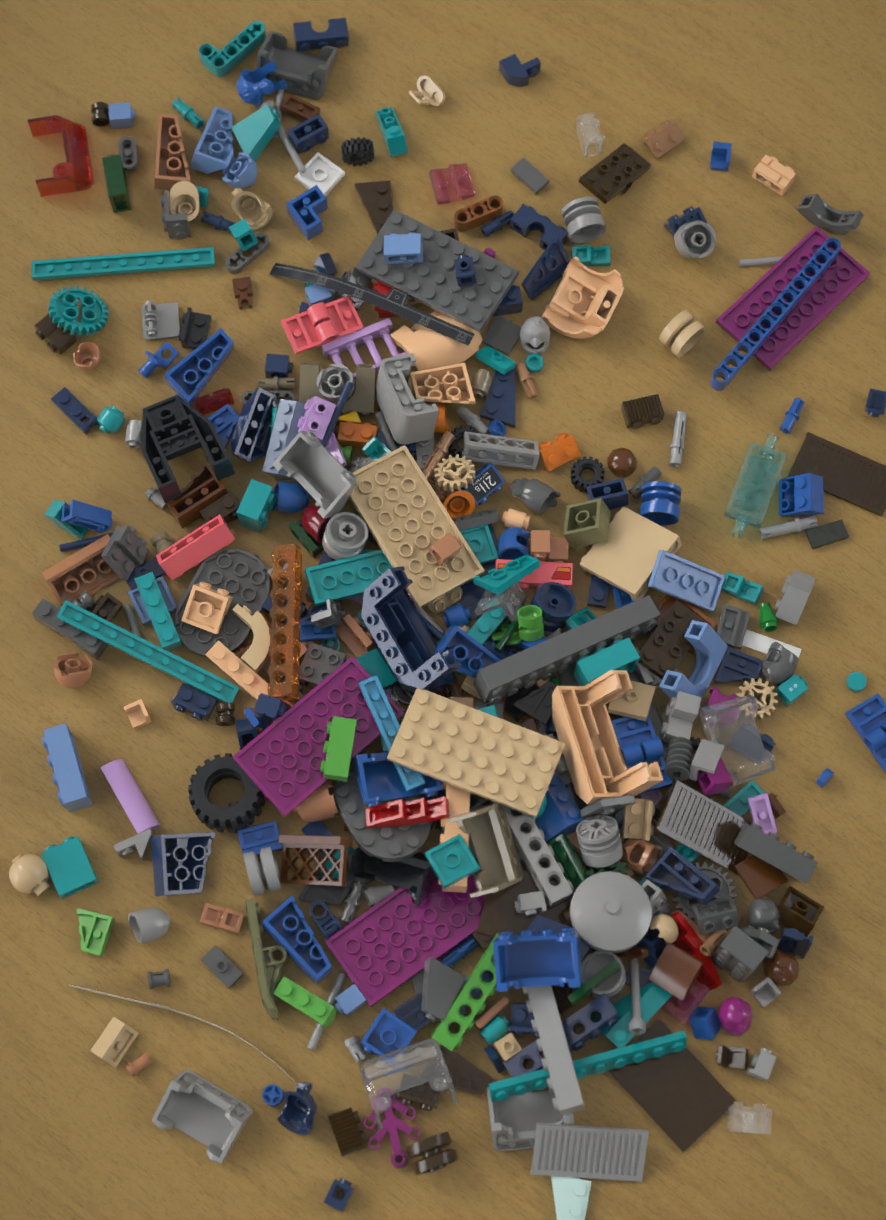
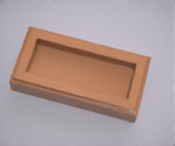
M504 996L474 1023V1026L481 1031L491 1019L509 1006V1000Z

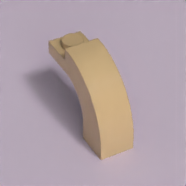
M237 604L233 608L234 614L253 631V642L241 659L255 673H258L270 655V630L266 620L258 610L252 616V611L245 605L241 607Z

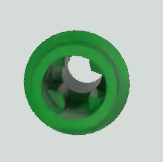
M770 603L760 604V628L763 632L767 633L777 630L779 622Z

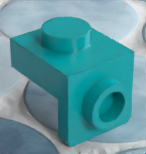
M375 436L362 448V451L374 461L391 453Z

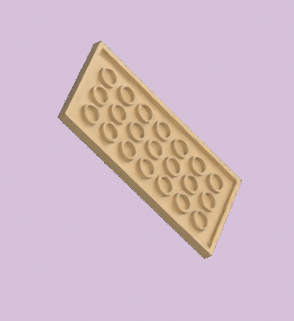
M405 445L353 472L356 476L357 485L349 498L392 567L404 566L406 576L413 582L406 589L418 609L467 583L473 577L484 573L485 570ZM450 532L452 536H456L460 541L461 549L456 556L440 566L429 550L432 544Z
M416 688L389 751L387 760L536 818L564 750L565 743L430 691Z

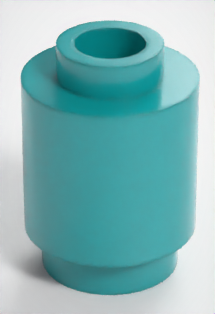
M496 1015L482 1028L483 1030L480 1034L491 1045L509 1032L508 1026L510 1023L503 1015L501 1017Z

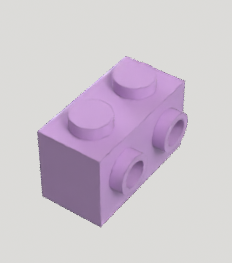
M317 396L312 397L311 400L308 399L304 407L306 410L304 417L301 416L297 427H299L297 433L300 431H312L318 437V441L323 440L336 405Z

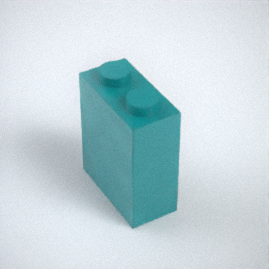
M78 836L68 837L63 841L64 843L58 846L56 844L48 846L41 853L56 890L62 899L99 883L82 841Z

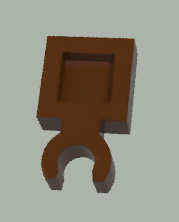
M251 277L232 279L235 298H239V309H242V303L247 302L249 308H252V301L250 299V296H253Z

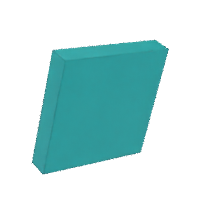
M461 834L425 852L426 858L444 889L480 870Z

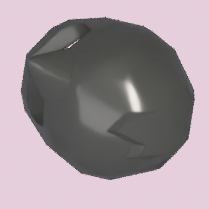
M772 643L763 660L762 673L766 681L772 684H779L788 680L796 670L798 657L780 643Z
M765 898L752 901L747 910L749 925L757 930L759 927L768 929L770 931L769 935L775 933L780 928L781 922L777 904Z

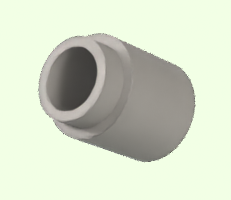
M129 421L125 443L129 445V448L139 449L142 446L143 421Z

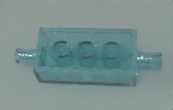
M768 434L764 446L753 442L749 446L724 516L736 520L731 532L733 537H736L737 531H739L737 538L742 539L747 524L756 528L761 527L787 454L775 450L779 437L776 435L771 442L773 434Z

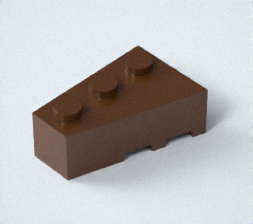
M207 462L202 465L203 468L197 475H193L191 482L180 490L182 496L168 504L173 517L182 529L200 518V511L228 493L220 480L217 481L213 470Z

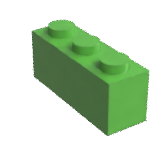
M333 716L332 722H328L326 733L330 734L329 741H325L323 753H327L326 760H322L320 772H324L325 779L347 782L356 719Z
M283 977L273 993L278 999L327 1029L339 1012L334 1006L286 977Z

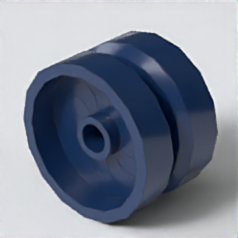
M548 582L538 588L530 605H535L542 609L544 631L555 632L557 629H562L566 626L567 619L575 610L576 598L573 592L566 586L556 582Z

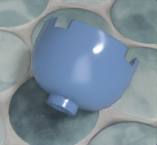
M241 152L239 157H232L228 168L222 171L224 174L222 179L234 189H245L252 186L258 174L257 164L254 159L246 152Z

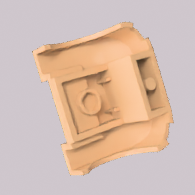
M575 256L569 261L562 275L564 277L541 318L550 328L562 335L585 339L595 336L606 327L623 293L624 287L620 277L621 274L614 269L609 273H598L587 268Z
M436 310L430 313V315L474 333L469 346L417 323L410 329L404 325L390 335L396 347L400 346L407 354L413 353L416 359L415 366L418 371L461 364L479 350V345L483 341L480 332Z

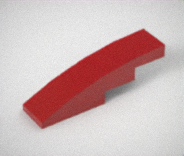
M446 797L429 801L421 798L409 802H404L401 799L366 808V827L405 826L449 818V802Z
M679 911L670 915L678 926V937L673 944L704 962L697 978L698 982L707 992L720 987L722 982L710 956H704L700 952L699 947L702 945V942L693 928Z

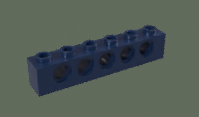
M605 993L562 1022L565 1036L568 1038L567 1043L570 1052L580 1050L585 1045L584 1042L590 1038H597L601 1035L603 1029L613 1027L618 1023V1019L621 1016ZM601 1014V1020L597 1023H594V1015ZM578 1026H585L582 1034H576ZM534 1041L505 1061L504 1065L512 1077L544 1069L541 1060L543 1059V1051L539 1052L537 1041ZM534 1060L533 1068L527 1070L526 1063Z

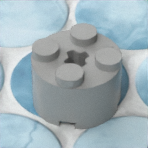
M702 221L685 223L674 235L676 249L687 259L706 257L714 249L716 233L711 225Z

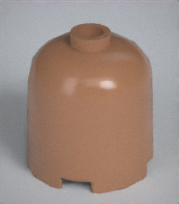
M329 779L295 808L294 813L298 812L300 818L305 822H317L340 817V812L336 807L334 799L335 785L332 783V780Z

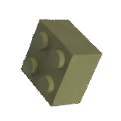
M598 498L566 506L563 535L572 549L608 541L610 510L603 499Z

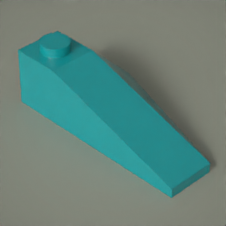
M653 982L640 988L641 1018L645 1024L672 996L671 993ZM632 993L612 1003L621 1017L616 1025L610 1028L606 1027L601 1031L617 1048L625 1047L635 1036L629 1033V1023L633 1019ZM598 1014L593 1019V1022H599L602 1018V1015Z

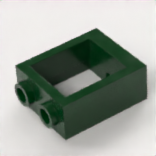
M108 155L103 157L107 191L113 213L130 211L131 204L121 156Z

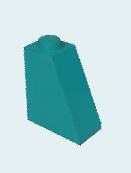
M268 105L231 127L243 152L250 155L254 161H256L281 126L278 120L280 118L279 113L275 108L271 109Z

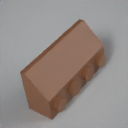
M108 534L42 572L43 577L61 606H63L65 600L72 602L74 599H78L83 591L90 596L120 578L101 557L110 540Z

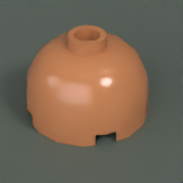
M77 652L59 655L57 661L54 660L53 662L55 679L60 685L71 689L84 686L92 675V660L87 655H84V657L79 656Z

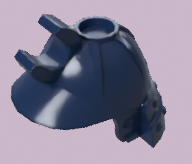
M298 1082L296 1092L287 1091L284 1093L285 1106L277 1118L282 1126L298 1135L310 1134L317 1110L314 1097L310 1094L312 1084L304 1082V1084Z

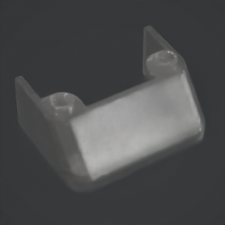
M427 1039L366 1060L360 1066L361 1075L379 1130L383 1129L379 1113L390 1108L392 1104L390 1095L429 1082L431 1088L435 1091L449 1089L454 1104L458 1103L452 1079L436 1040Z

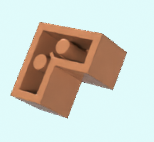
M531 530L530 556L539 559L540 562L568 563L569 543L565 537H550L549 530Z

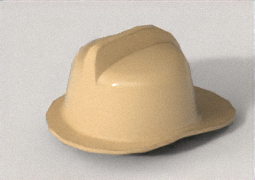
M189 181L177 182L170 190L171 214L187 213L188 220L191 221L199 213L198 190Z

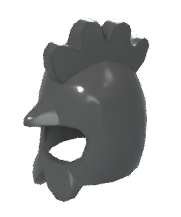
M514 479L513 484L510 486L512 495L519 497L529 510L539 515H542L549 507H555L557 505L556 498L561 496L560 492L555 491L552 487L537 479Z

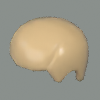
M659 914L651 919L649 927L651 929H659V938H663L669 944L676 941L678 926L672 917L666 914Z

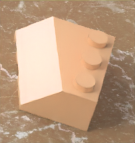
M465 363L410 372L414 399L424 398L425 402L476 404Z

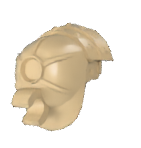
M236 188L232 192L235 196L231 202L233 211L241 220L245 218L252 231H257L266 226L272 218L273 211L271 206L263 202L253 192Z

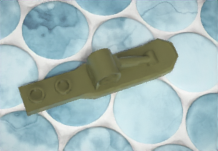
M254 898L246 899L245 905L261 1003L270 1018L274 1020L278 1019L279 1012L274 1003L275 996L273 993L278 985L287 952L281 946L262 948L260 935H263L262 923H258L257 916L260 915L259 904H255ZM279 952L282 954L283 959L275 961L272 958V954Z

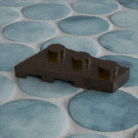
M390 180L354 183L355 189L378 234L393 212Z

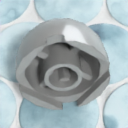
M342 364L330 365L327 369L321 370L317 377L316 384L320 394L330 402H338L347 381L354 383L348 398L352 395L355 388L353 374Z

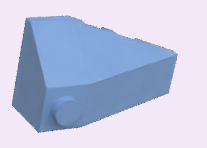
M217 106L214 107L195 149L190 168L206 174L228 168L233 157L232 112Z

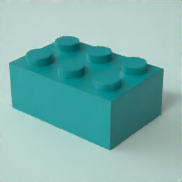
M629 637L624 640L621 638L614 641L610 647H601L595 651V654L591 656L584 655L579 658L573 676L579 686H585L610 670H627L629 674L636 670L640 656Z

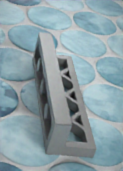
M464 432L462 457L466 456V460L471 459L474 462L536 469L540 456L538 441Z

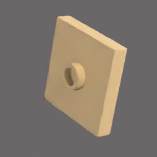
M631 681L633 689L611 701L608 713L646 721L656 686Z

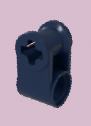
M316 901L311 905L310 915L326 940L337 931L343 929L340 922L325 903ZM316 907L324 908L325 912L322 916L314 915L313 911Z

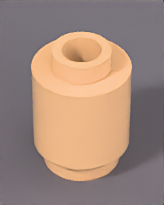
M509 508L508 511H504L502 522H505V527L511 528L514 526L527 531L531 516Z

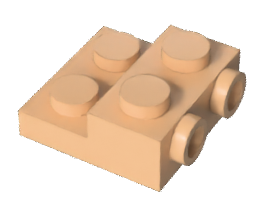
M200 582V584H194L181 621L214 634H219L224 616L227 615L233 597L228 595L229 591L218 588L216 591L211 589V585L208 583Z

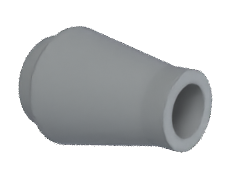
M391 884L368 887V890L364 891L368 906H375L394 892V888Z

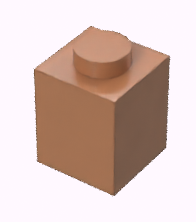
M449 532L432 544L429 552L439 565L442 566L459 553L461 543L456 536H452Z

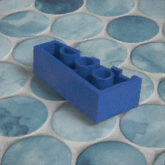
M222 329L218 330L164 374L166 383L178 396L192 405L234 349L233 341Z

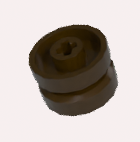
M449 1131L428 1137L406 1147L409 1158L415 1159L423 1156V1159L413 1164L416 1176L435 1172L459 1160L455 1149L441 1150L452 1142Z

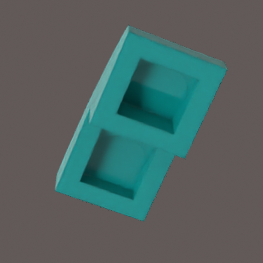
M589 244L572 247V257L576 256L579 258L580 262L585 266L611 265L610 246L591 248Z
M727 571L721 590L743 601L757 605L764 587L745 580L743 576Z

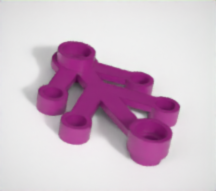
M384 1087L377 1091L375 1096L377 1105L370 1116L364 1119V1126L367 1129H373L376 1126V1119L384 1109L386 1118L374 1137L369 1139L368 1146L372 1150H377L388 1130L393 1149L391 1163L396 1168H403L407 1164V1156L401 1151L396 1127L409 1135L411 1140H418L421 1132L418 1128H412L395 1117L392 1107L402 1112L408 1120L416 1117V1110L397 1101L394 1091ZM384 1094L389 1095V1100L386 1102L382 1100V1095ZM407 1110H413L414 1115L408 1117L406 1115ZM372 1119L374 1121L373 1126L368 1127L366 1121ZM417 1130L419 1135L413 1138L411 1137V1131ZM375 1139L378 1141L377 1147H372L370 1145L372 1140ZM396 1156H402L403 1161L401 1163H397L395 1161Z

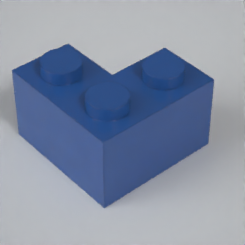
M316 185L286 203L288 215L307 240L323 232L322 221L317 215L328 209L327 198Z

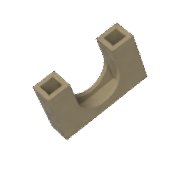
M301 362L299 402L306 404L307 400H311L314 396L326 400L320 394L316 384L321 362ZM357 365L356 389L347 399L342 409V414H348L353 411L359 412L361 415H370V412L374 413L376 365Z

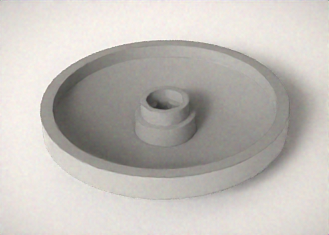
M601 872L585 879L574 892L570 904L571 923L574 930L579 933V938L588 946L602 952L616 953L634 947L645 936L651 922L652 909L645 890L634 879L617 872Z

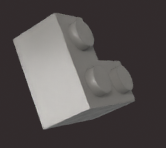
M795 569L792 576L788 574L781 591L784 594L783 598H778L774 607L777 610L775 617L797 625L816 578Z
M678 691L677 695L671 698L670 704L667 705L665 710L667 721L663 722L661 733L664 734L662 741L669 743L675 737L690 739L692 725L698 715L701 697Z

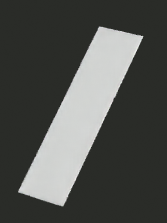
M747 629L742 644L767 654L770 645L778 642L798 658L802 650Z

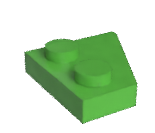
M77 908L80 923L78 927L79 934L81 935V950L85 953L103 957L115 918Z

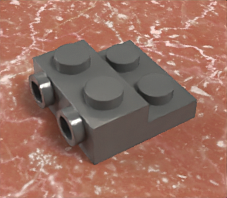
M129 525L116 527L101 554V557L122 580L129 579L135 566L142 565L149 552V549L146 547V541L138 538L135 534V528Z

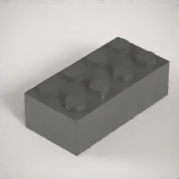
M735 926L711 958L714 959L713 963L717 967L728 970L731 978L737 982L742 981L744 983L767 955L768 951Z

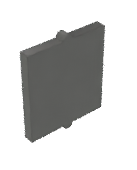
M497 315L482 343L509 356L520 338L521 327L514 324L512 320L508 321Z

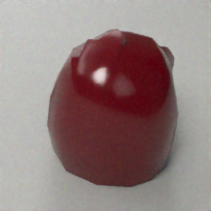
M310 506L304 510L301 523L306 534L309 537L313 536L317 542L322 544L323 538L320 539L319 532H325L331 517L323 518L317 512L320 506Z

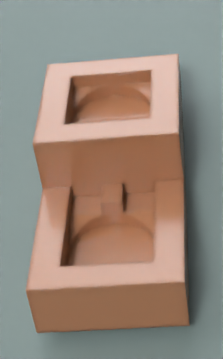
M205 903L199 923L239 933L244 914Z

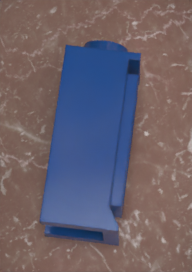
M71 500V505L63 504L61 522L69 521L68 523L102 533L111 528L112 511Z

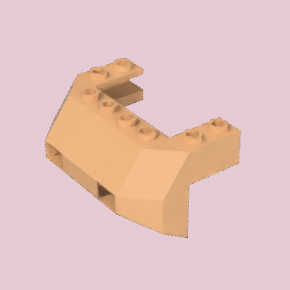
M610 670L585 686H557L552 693V720L559 741L565 743L563 755L575 792L587 805L605 798L626 795L636 796L664 781L658 762L650 765L647 762H641L629 770L626 768L606 704L633 689L627 670Z

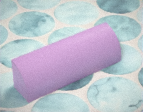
M118 759L100 767L136 832L139 834L148 829L153 831L159 828L161 825L125 761Z

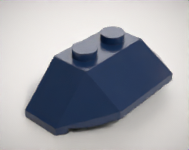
M258 387L243 406L230 440L233 455L246 462L266 456L271 437V427L269 425L272 424V408H277L275 395Z

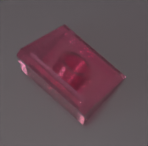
M694 981L685 1000L682 1001L672 995L661 1009L684 1025L710 989Z

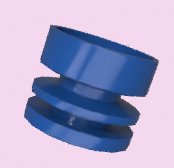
M663 481L645 483L642 486L643 494L641 500L643 503L640 507V515L660 526L678 523L680 517V507L678 504L681 502L680 496L682 491L680 486Z

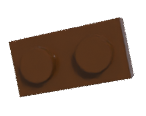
M288 94L280 105L281 111L302 121H306L320 113L319 107L291 94Z

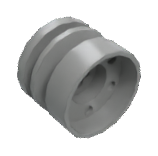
M578 198L562 208L561 214L564 218V223L567 225V232L571 242H590L606 232L607 227L603 216L600 215L601 209L596 198Z
M595 815L584 819L577 825L576 833L581 856L586 865L595 868L606 867L621 859L623 848L619 837L618 824L614 818L607 815Z

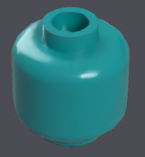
M113 405L111 407L106 406L97 418L98 423L101 424L99 428L107 434L110 431L117 433L125 422L124 413Z

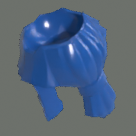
M272 61L252 71L242 70L236 86L239 96L244 103L259 107L263 102V94H271L275 90L287 89L285 80L272 82L265 79L267 73L277 70L276 63Z

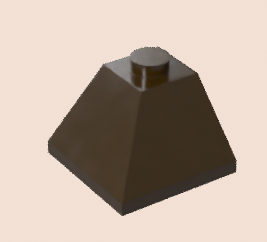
M791 886L788 887L778 905L784 928L797 929L799 932L805 933V937H808L824 906Z

